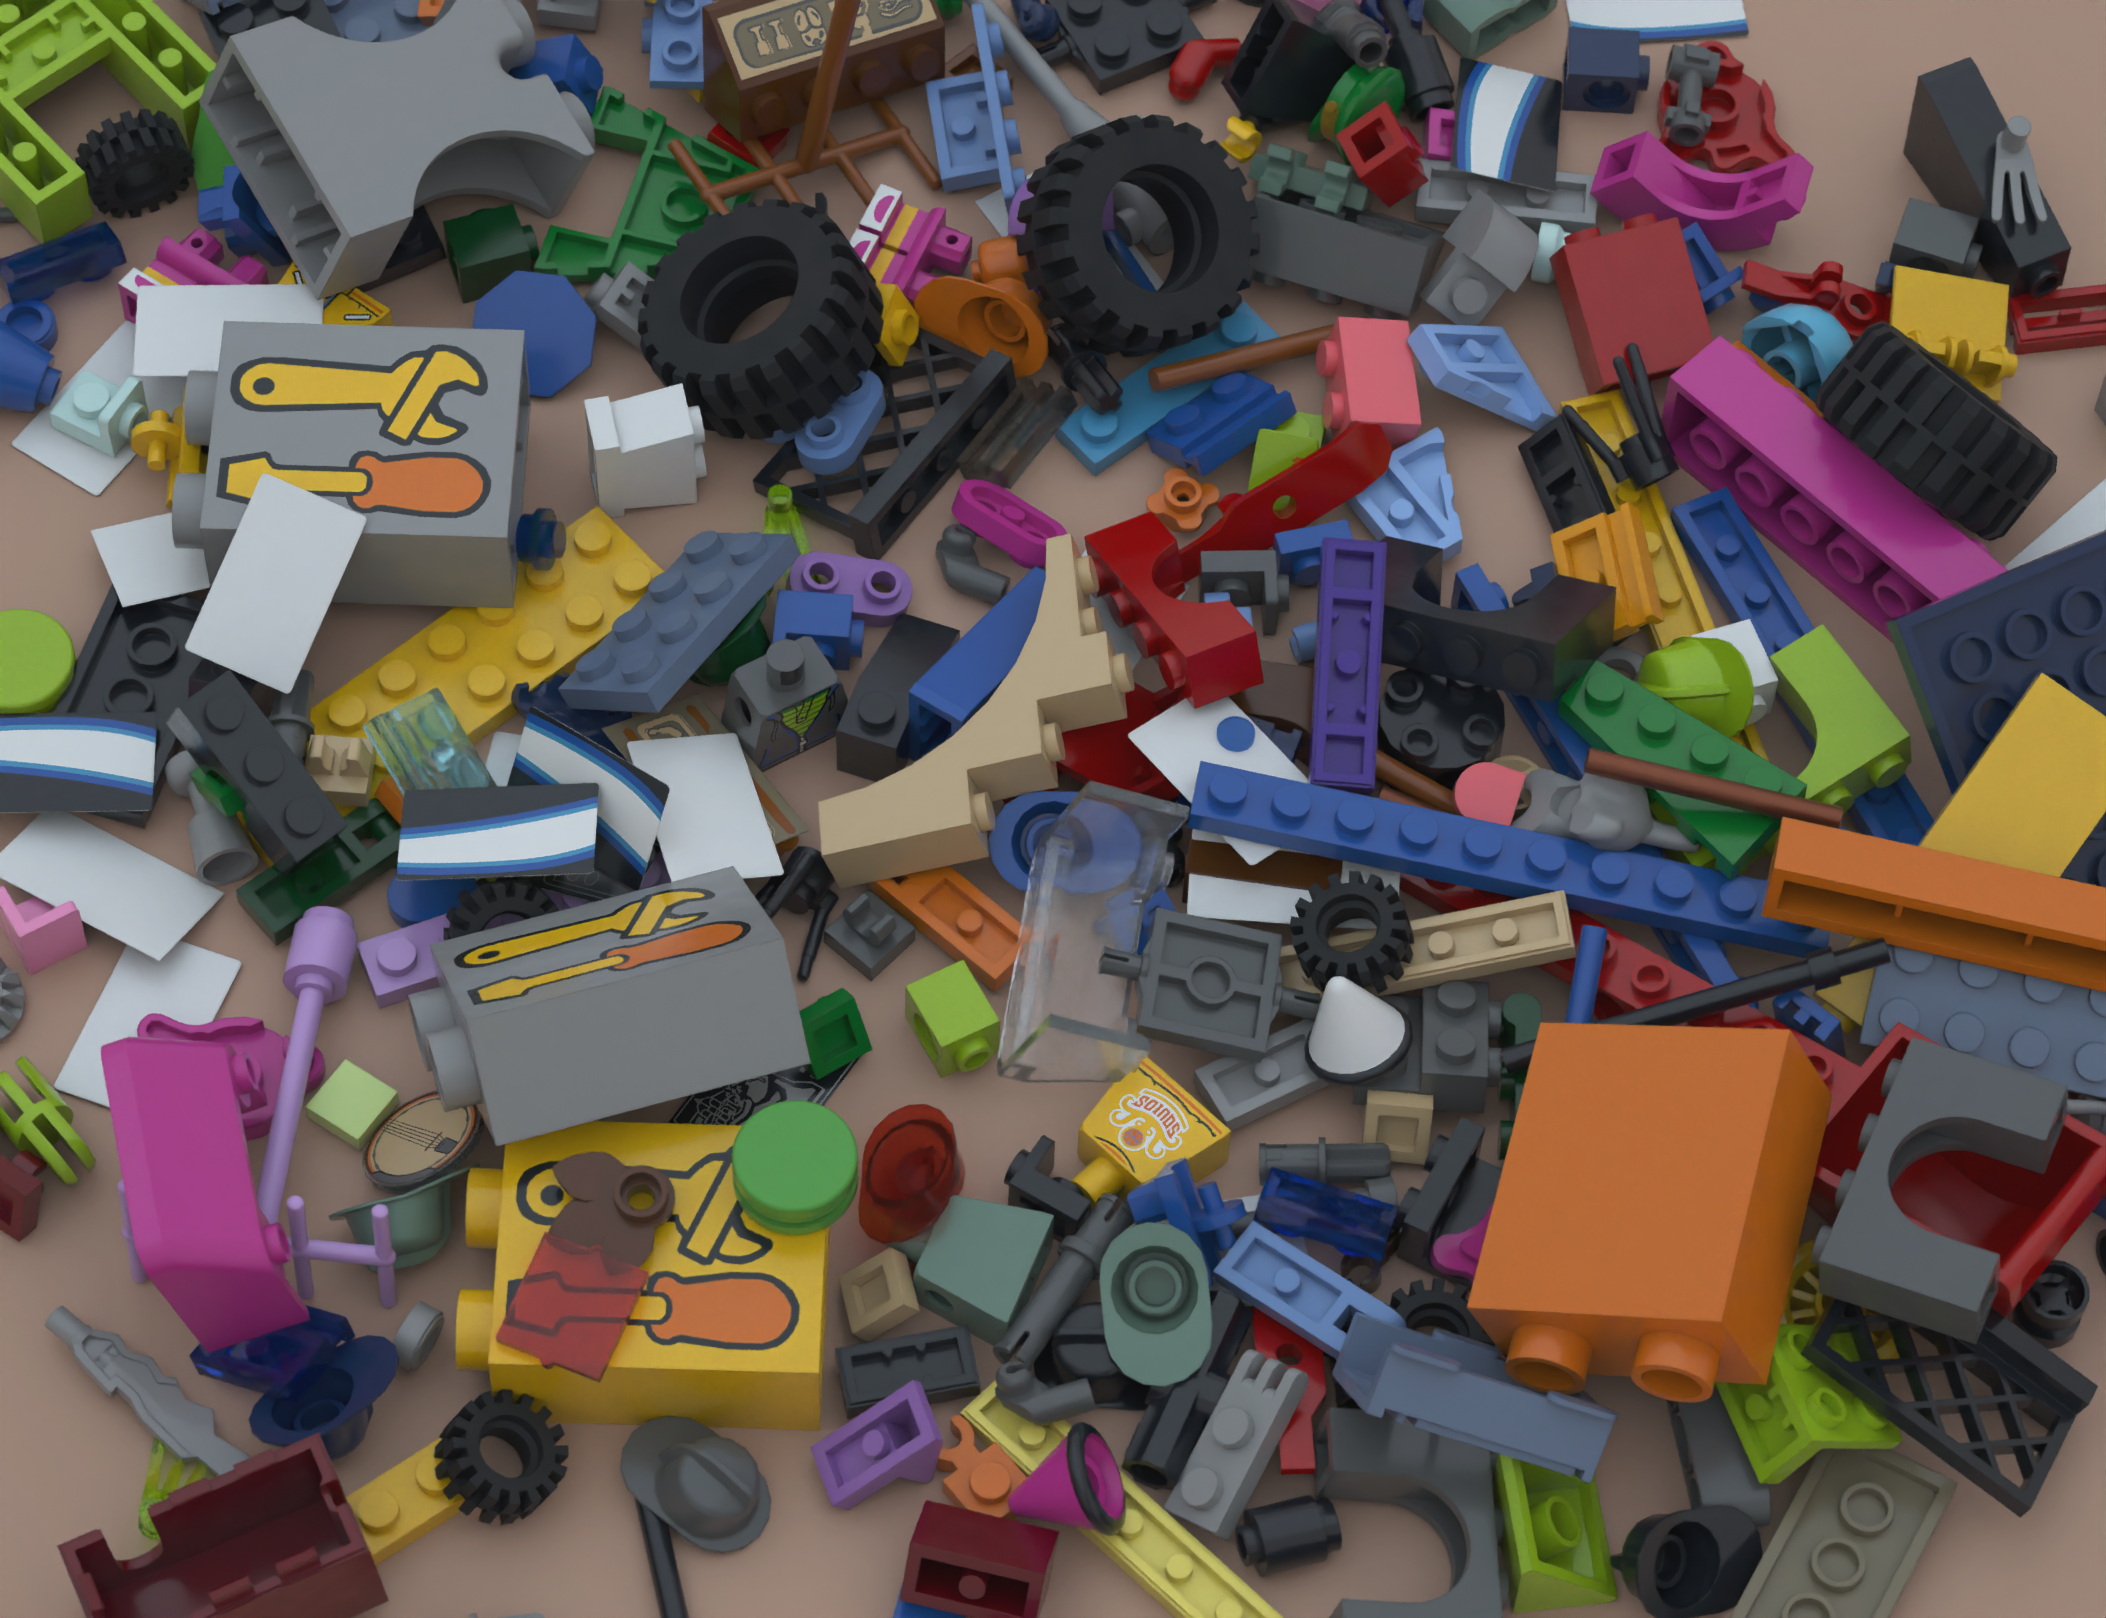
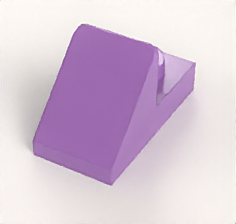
M912 1380L811 1446L810 1449L832 1507L849 1510L898 1477L926 1484L933 1480L943 1439L921 1382Z

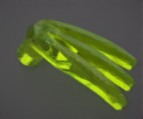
M775 485L768 491V506L765 509L764 534H791L801 553L800 556L811 551L798 512L793 505L792 490L786 485ZM790 566V567L786 570V572H785L786 582H787V578H788V575H789L791 566ZM818 574L810 576L814 582L821 584ZM774 585L766 593L767 596L771 595Z
M156 1437L153 1439L142 1502L139 1506L138 1521L141 1533L153 1540L160 1538L147 1508L168 1498V1493L177 1490L185 1462H181L175 1456L163 1489L158 1491L157 1487L164 1445ZM198 1460L184 1486L204 1478L208 1467Z

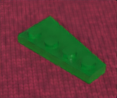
M1596 660L1559 699L1558 715L1594 749L1805 798L1807 784L1599 660ZM1643 787L1647 791L1648 801L1651 804L1658 801L1677 819V829L1694 846L1698 843L1704 845L1717 858L1716 867L1730 880L1741 871L1781 825L1782 819Z

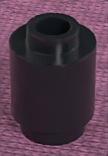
M1309 1494L1245 1510L1243 1525L1237 1526L1235 1529L1237 1549L1243 1564L1246 1567L1254 1565L1256 1571L1262 1577L1324 1562L1327 1560L1328 1553L1339 1551L1342 1546L1340 1524L1333 1504L1327 1497L1314 1500Z

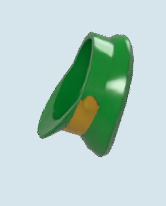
M1354 64L1334 86L1326 103L1311 122L1307 133L1308 141L1311 143L1327 139L1336 144L1338 153L1344 163L1352 166L1336 134L1384 101L1390 105L1398 120L1405 94L1404 79L1400 70L1380 65L1372 68H1362Z

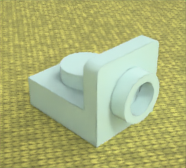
M83 369L49 414L53 428L115 457L127 440H131L132 429L137 424L147 421L149 410L141 380L129 376L123 385L119 387Z

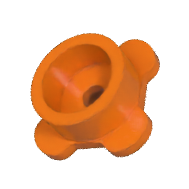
M1173 468L1164 474V484L1160 490L1148 496L1146 507L1148 512L1152 511L1166 528L1181 533L1194 532L1205 521L1207 508L1213 507L1218 503L1219 491L1212 483L1201 484L1189 477L1186 470ZM1179 497H1186L1189 501L1181 502L1177 499Z

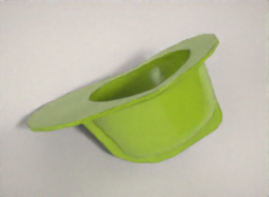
M1683 636L1673 639L1668 647L1649 653L1641 662L1637 684L1728 738L1735 737L1746 727L1753 711L1754 686L1751 671L1743 655L1730 642L1718 638Z

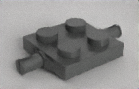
M1156 907L1150 921L1147 945L1141 955L1103 946L1099 958L1098 974H1107L1135 981L1138 997L1133 1032L1135 1036L1260 1063L1266 1054L1270 1023L1277 1012L1314 1021L1319 1009L1320 993H1310L1283 987V979L1279 967L1283 935Z

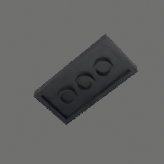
M112 583L74 666L73 678L62 693L53 713L156 712L157 729L152 809L149 811H95L85 813L145 829L167 779L164 771L166 764L172 757L178 754L182 745L166 723L175 709L188 699L189 677L203 659V657L186 650L185 645L205 601L184 595H176L122 607Z

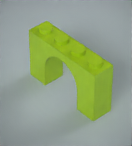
M1823 624L1770 656V663L1779 680L1777 685L1778 693L1809 731L1816 744L1809 764L1797 777V779L1807 784L1806 799L1843 807L1844 814L1852 806L1855 798L1874 786L1877 788L1887 787L1905 773L1908 765L1912 763L1910 734ZM1658 801L1652 804L1649 802L1653 819L1677 827L1678 820ZM1779 829L1741 869L1738 875H1744L1750 864L1770 853L1773 855ZM1701 843L1700 849L1694 853L1663 848L1672 861L1719 870L1716 867L1717 858Z

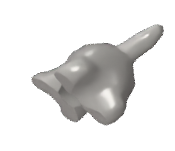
M1544 768L1531 771L1526 776L1524 787L1531 792V804L1528 810L1511 825V827L1587 842L1594 848L1605 851H1628L1640 843L1692 853L1698 851L1701 847L1700 843L1694 846L1676 826L1652 818L1648 794L1642 786L1587 773L1584 774L1581 780H1574Z

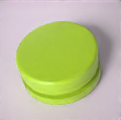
M29 609L0 611V714L53 713L62 693L73 678L74 666L77 660L72 640L68 632L58 621L44 613Z

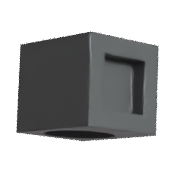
M1909 198L1892 246L1889 262L1904 267L1973 279L1984 246L1973 242L1979 218Z

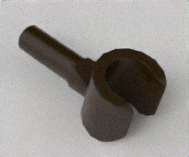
M1400 1225L1399 1229H1395L1385 1240L1371 1250L1357 1247L1345 1253L1341 1260V1276L1346 1278L1355 1267L1367 1266L1372 1269V1272L1361 1281L1359 1288L1369 1294L1375 1292L1381 1284V1267L1398 1250L1402 1226Z

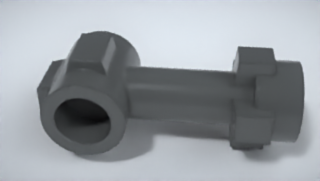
M1684 43V46L1673 44L1668 56L1665 79L1679 84L1677 107L1668 106L1664 126L1669 127L1670 140L1679 146L1691 147L1700 144L1704 139V135L1708 134L1711 127L1712 115L1701 112L1703 87L1713 89L1719 71L1720 54L1710 52L1707 47Z

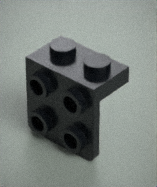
M1461 1117L1450 1138L1441 1134L1436 1138L1423 1167V1170L1430 1174L1421 1190L1412 1186L1408 1189L1398 1208L1394 1222L1402 1226L1397 1252L1398 1258L1454 1285L1459 1283L1468 1287L1467 1291L1471 1292L1472 1283L1469 1280L1441 1273L1433 1267L1429 1254L1433 1244L1439 1237L1446 1234L1464 1232L1476 1226L1483 1219L1486 1211L1495 1200L1502 1169L1479 1159L1485 1128Z

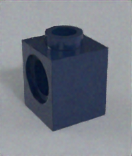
M1568 28L1563 60L1562 110L1633 114L1637 91L1648 90L1650 56L1639 55L1640 31Z

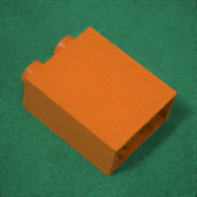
M1540 1022L1467 1304V1309L1498 1349L1502 1351L1506 1358L1505 1371L1513 1380L1540 1392L1548 1393L1551 1390L1570 1395L1584 1389L1588 1374L1631 1377L1632 1381L1639 1388L1649 1394L1666 1400L1684 1403H1696L1709 1399L1712 1396L1715 1382L1766 1385L1833 1097L1790 1029Z

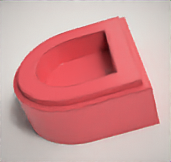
M1481 762L1468 767L1459 776L1453 787L1452 801L1455 811L1459 816L1510 826L1527 774L1491 762Z

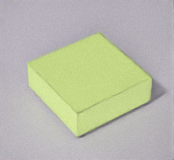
M345 1059L305 1108L309 1119L360 1150L400 1101L398 1091Z

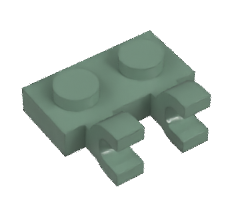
M1269 143L1267 153L1254 154L1248 178L1259 180L1256 190L1282 196L1284 191L1289 189L1316 197L1314 207L1333 213H1339L1343 206L1360 211L1371 209L1375 194L1358 178L1352 166L1332 160H1327L1324 170L1305 165L1308 154L1274 143Z

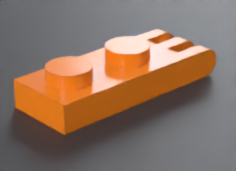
M950 865L893 877L899 884L895 883L891 878L868 883L871 890L952 958L957 962L964 960L970 972L994 992L1039 951V938Z

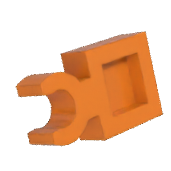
M956 1414L950 1419V1430L960 1443L951 1449L941 1448L936 1469L952 1473L942 1480L943 1493L955 1507L1014 1520L1018 1516L1010 1511L1008 1499L1027 1477L997 1442L980 1453L974 1446L975 1436L971 1424L965 1418Z

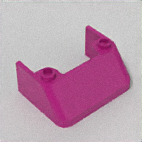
M126 1037L102 1045L101 1060L133 1239L140 1262L149 1279L207 1353L310 1320L307 1306L285 1276L283 1264L292 1260L286 1233L279 1222L270 1224L258 1205L241 1114L268 1106L265 1092L258 1084L256 1072L246 1052L237 1054L229 1043Z

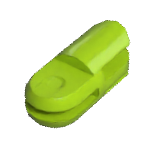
M21 1056L14 1063L43 1100L34 1104L6 1071H2L0 1073V1089L21 1116L14 1123L0 1106V1129L20 1152L27 1149L34 1155L38 1154L42 1160L47 1162V1166L63 1184L73 1185L79 1179L53 1145L61 1140L88 1172H91L95 1167L96 1158L71 1127L73 1120L72 1109L29 1059Z

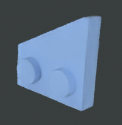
M1420 324L1406 339L1419 360L1420 370L1432 382L1434 387L1536 432L1557 417L1502 326Z
M1436 427L1392 451L1388 470L1364 491L1349 499L1346 503L1378 541H1381L1385 536L1443 548V563L1461 553L1463 536L1459 516L1455 512L1453 505L1454 490L1451 474H1447L1443 453V433Z

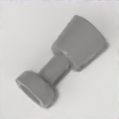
M185 750L172 757L166 764L164 771L171 790L179 796L191 798L196 813L190 820L187 829L198 880L205 885L212 886L228 885L239 881L257 867L258 855L237 814L227 818L198 792L189 773L199 768V766L188 751Z

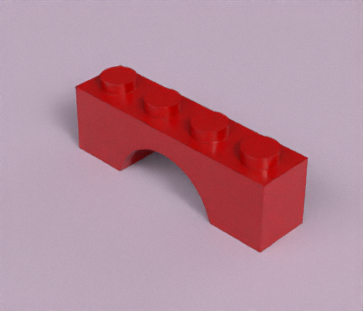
M1152 511L1084 536L1087 556L1090 555L1093 559L1099 584V592L1091 595L1094 598L1102 597L1108 604L1109 611L1116 625L1119 628L1127 627L1133 634L1141 655L1145 659L1152 657L1159 665L1161 675L1170 690L1178 688L1194 709L1264 683L1256 631L1229 600L1195 603L1176 599L1186 591L1176 538Z

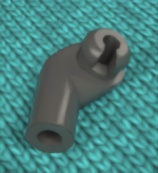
M952 524L946 527L942 534V540L938 541L936 545V557L946 583L957 591L996 605L1007 594L1010 577L979 565L976 552L972 548L976 542V536L971 529L961 524Z
M1009 1361L1003 1364L996 1372L995 1380L997 1386L995 1394L1000 1403L1006 1409L1032 1424L1046 1425L1096 1410L1086 1377L1050 1388L1033 1377L1029 1372L1028 1365L1021 1361Z

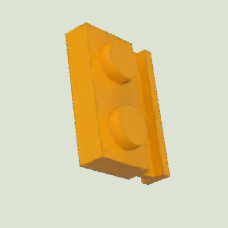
M1629 502L1620 505L1621 510L1607 515L1603 512L1550 534L1559 575L1616 587L1613 642L1639 632V627L1652 622L1657 625L1664 622L1640 509Z

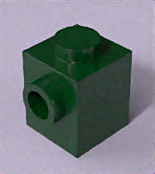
M513 204L497 208H483L474 211L470 215L443 221L447 259L463 304L481 299L516 270L532 272L531 261L537 260L539 256L537 240L531 224L520 225Z

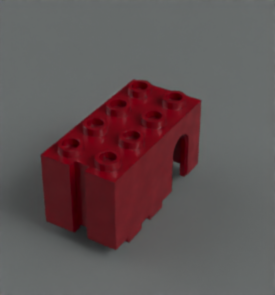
M319 1433L275 1452L269 1449L233 1465L234 1469L210 1480L207 1477L168 1493V1498L150 1505L147 1511L160 1538V1542L141 1556L127 1560L115 1559L101 1529L92 1530L57 1546L86 1618H351L389 1601L369 1547L350 1503L346 1499L340 1480Z

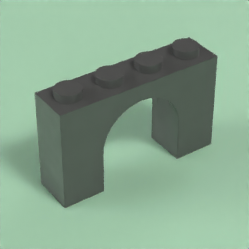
M1912 1037L1903 1060L1893 1058L1889 1063L1881 1089V1096L1885 1097L1886 1101L1880 1115L1870 1113L1863 1125L1858 1143V1152L1863 1153L1857 1170L1854 1171L1847 1168L1842 1175L1834 1206L1840 1209L1833 1227L1823 1225L1815 1240L1811 1264L1819 1266V1293L1976 1344L1999 1288L2000 1254L1932 1233L1917 1226L1898 1208L1891 1195V1190L1898 1177L1911 1164L1925 1156L1951 1150L1981 1154L2044 1174L2066 1121L2068 1085Z
M1330 1407L1313 1432L1315 1498L1327 1497L1328 1499L1383 1502L1398 1505L1414 1512L1423 1518L1441 1538L1450 1560L1451 1582L1449 1591L1446 1594L1426 1602L1406 1603L1341 1599L1329 1618H1503L1502 1611L1507 1605L1509 1596V1579L1506 1570L1499 1569L1497 1547L1502 1541L1504 1518L1501 1507L1494 1506L1492 1484L1494 1483V1467L1498 1453L1416 1428L1407 1418L1404 1423L1397 1422L1387 1411H1384L1382 1418L1366 1414L1361 1409Z

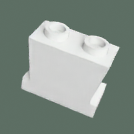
M682 383L610 402L609 396L584 400L589 470L597 506L610 518L625 516L624 509L698 503L697 479L707 477L704 452L701 444L705 442V434L699 406L688 407Z

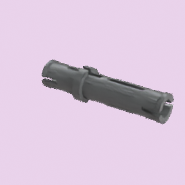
M1102 1193L1097 1199V1204L1075 1236L1069 1235L1064 1238L1057 1250L1058 1260L1005 1335L993 1347V1354L1002 1364L1009 1362L1019 1346L1023 1345L1015 1358L1017 1361L1026 1363L1029 1367V1372L1031 1371L1033 1363L1053 1336V1330L1057 1328L1065 1314L1072 1309L1090 1281L1100 1279L1101 1260L1111 1241L1135 1222L1129 1204L1123 1201L1112 1219L1107 1222L1114 1212L1112 1207L1117 1202L1118 1197L1109 1193Z

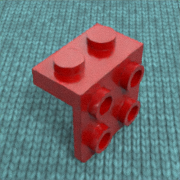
M1134 682V691L1125 692L1128 718L1062 732L1065 760L1056 761L1057 769L1101 794L1113 796L1130 808L1145 803L1162 804L1182 795L1128 738L1130 732L1184 700L1185 697L1178 688L1170 690L1166 686L1153 693Z

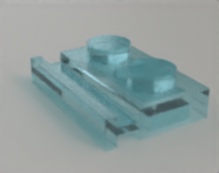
M438 687L406 701L384 714L381 713L362 726L403 796L407 790L498 787Z

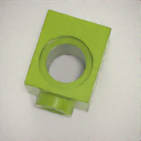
M964 960L905 986V1018L941 1078L958 1070L962 1072L973 1071L987 1063L993 1054L999 1052L1000 1020Z

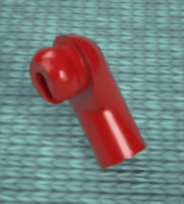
M1237 38L1193 39L1186 42L1171 65L1168 83L1169 93L1180 101L1194 100L1198 96L1200 88L1207 82L1213 68L1230 67L1242 45L1240 40Z

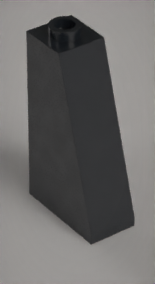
M1971 57L1918 76L1903 154L1941 207L1979 218L1973 242L1984 245L1979 261L1994 283L2009 285L2008 296H2011V298L2029 293L2034 298H2041L2052 293L2059 286L2063 285L2071 246L2040 186L2041 197L2047 213V219L2043 224H2039L2035 218L2026 195L2022 175L2020 174L2025 222L2019 227L2016 226L2010 203L2007 173L2004 176L2002 219L1995 224L1992 222L1991 194L1996 139L1998 134L2005 130L2007 123L1977 65Z

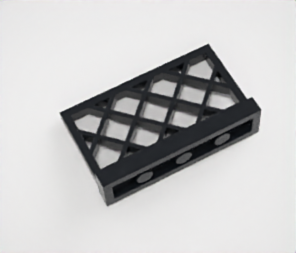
M920 327L917 338L911 346L922 350L924 358L904 362L903 366L888 365L876 346L872 344L876 353L868 370L875 373L880 378L882 384L886 385L888 399H885L886 409L882 417L892 416L895 431L868 438L865 446L856 458L859 473L823 480L822 475L815 474L816 482L793 487L779 482L787 471L804 467L798 457L795 438L787 441L753 479L755 492L853 539L857 554L868 559L880 560L1019 398L1011 357L994 349H991L985 357H982ZM957 368L970 373L961 384L937 389L934 373ZM928 375L931 390L899 397L894 396L892 382ZM930 407L935 408V415L926 425L901 430L898 414ZM899 448L900 455L890 466L865 471L862 455ZM861 489L863 491L864 497L848 515L828 506L826 498L828 496Z
M1831 1297L1801 1352V1355L2019 1517H2022L2032 1508L2077 1414L2090 1404L2098 1388L2095 1383L1992 1307L1978 1341L1974 1344L1885 1314L1864 1316L1861 1306ZM1909 1328L1937 1348L1939 1355L1919 1357ZM1890 1330L1900 1358L1879 1359L1870 1331ZM1851 1332L1860 1361L1850 1362L1829 1347L1827 1342L1831 1335L1834 1333ZM1964 1369L1991 1388L1993 1396L1973 1397ZM1944 1370L1954 1399L1934 1400L1924 1371ZM1905 1373L1915 1402H1903L1891 1393L1885 1374ZM2018 1409L2048 1430L2046 1436L2028 1438ZM1999 1410L2009 1439L1989 1441L1979 1412ZM1960 1413L1970 1442L1959 1443L1949 1436L1944 1429L1940 1415ZM2015 1454L2024 1479L2020 1488L2001 1474L1995 1455Z

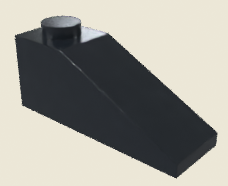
M905 613L899 615L858 678L836 729L837 770L878 782L906 767L909 760L908 692L959 641L960 630Z

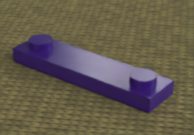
M1323 537L1321 542L1308 784L1360 794H1372L1375 789L1387 542Z

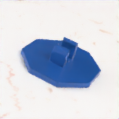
M516 270L475 303L473 329L525 330L531 396L552 398L592 366L597 316L565 276Z

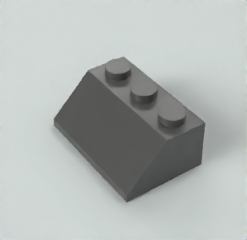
M1286 189L1282 196L1266 192H1260L1255 195L1254 200L1258 218L1251 220L1252 233L1260 234V252L1249 258L1248 264L1255 266L1256 269L1253 280L1275 287H1284L1286 280L1308 287V296L1327 303L1342 304L1343 297L1366 304L1365 313L1380 319L1399 320L1400 315L1409 317L1419 309L1422 301L1419 295L1430 281L1445 239L1442 237L1445 232L1369 209L1360 211L1343 206L1339 213H1333L1314 207L1316 197Z

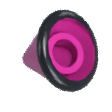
M1085 1422L1074 1424L1060 1444L1010 1495L1008 1499L1010 1511L1020 1517L1096 1530L1108 1536L1118 1533L1124 1524L1126 1515L1124 1487L1112 1451L1100 1432Z

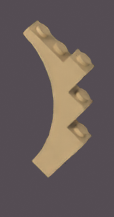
M1071 533L1046 539V580L1036 621L1015 665L989 701L952 737L912 765L865 788L818 802L821 855L840 889L989 857L987 831L994 830L996 827L992 801L1057 788L1056 761L1065 760L1062 732L1128 718L1125 692L1134 691L1131 664L1126 653L1116 654L1107 632L1103 631L1097 608L1091 607L1090 594L1099 592L1096 568L1090 555L1081 557Z

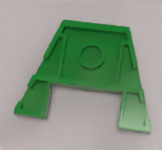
M604 86L591 118L595 132V143L642 153L643 156L612 237L606 238L550 225L535 263L534 272L562 275L569 282H596L603 272L613 278L629 261L649 277L656 279L655 266L664 253L670 256L678 247L676 244L678 238L687 230L694 233L705 225L703 219L714 214L708 204L701 201L700 193L668 149V144L673 139L681 140L712 185L757 171L759 168L697 134L693 138L684 135L668 126L665 116L650 108L643 112L625 102L623 93L612 87ZM757 189L723 201L729 210L733 212V205L747 201L753 202Z

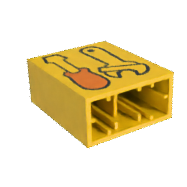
M591 1121L505 1144L503 1169L470 1168L465 1219L467 1248L497 1249L494 1290L460 1289L457 1305L455 1343L457 1370L489 1371L493 1398L501 1389L513 1390L512 1403H515L525 1393L534 1398L530 1410L537 1413L545 1405L553 1413L545 1421L548 1423L643 1425L649 1420L674 1416L690 1418L706 1427L820 1431L830 1226L809 1234L786 1235L760 1226L744 1212L735 1195L732 1170V1148L742 1125ZM587 1152H606L618 1159L627 1168L637 1165L651 1166L662 1171L670 1179L675 1191L674 1211L669 1220L655 1230L653 1252L638 1269L631 1273L611 1278L603 1267L600 1253L591 1256H571L552 1248L547 1243V1234L553 1221L565 1205L573 1200L558 1183L552 1170L556 1163L567 1157ZM637 1193L630 1198L628 1203L634 1209L645 1210L653 1204L654 1199L647 1193Z

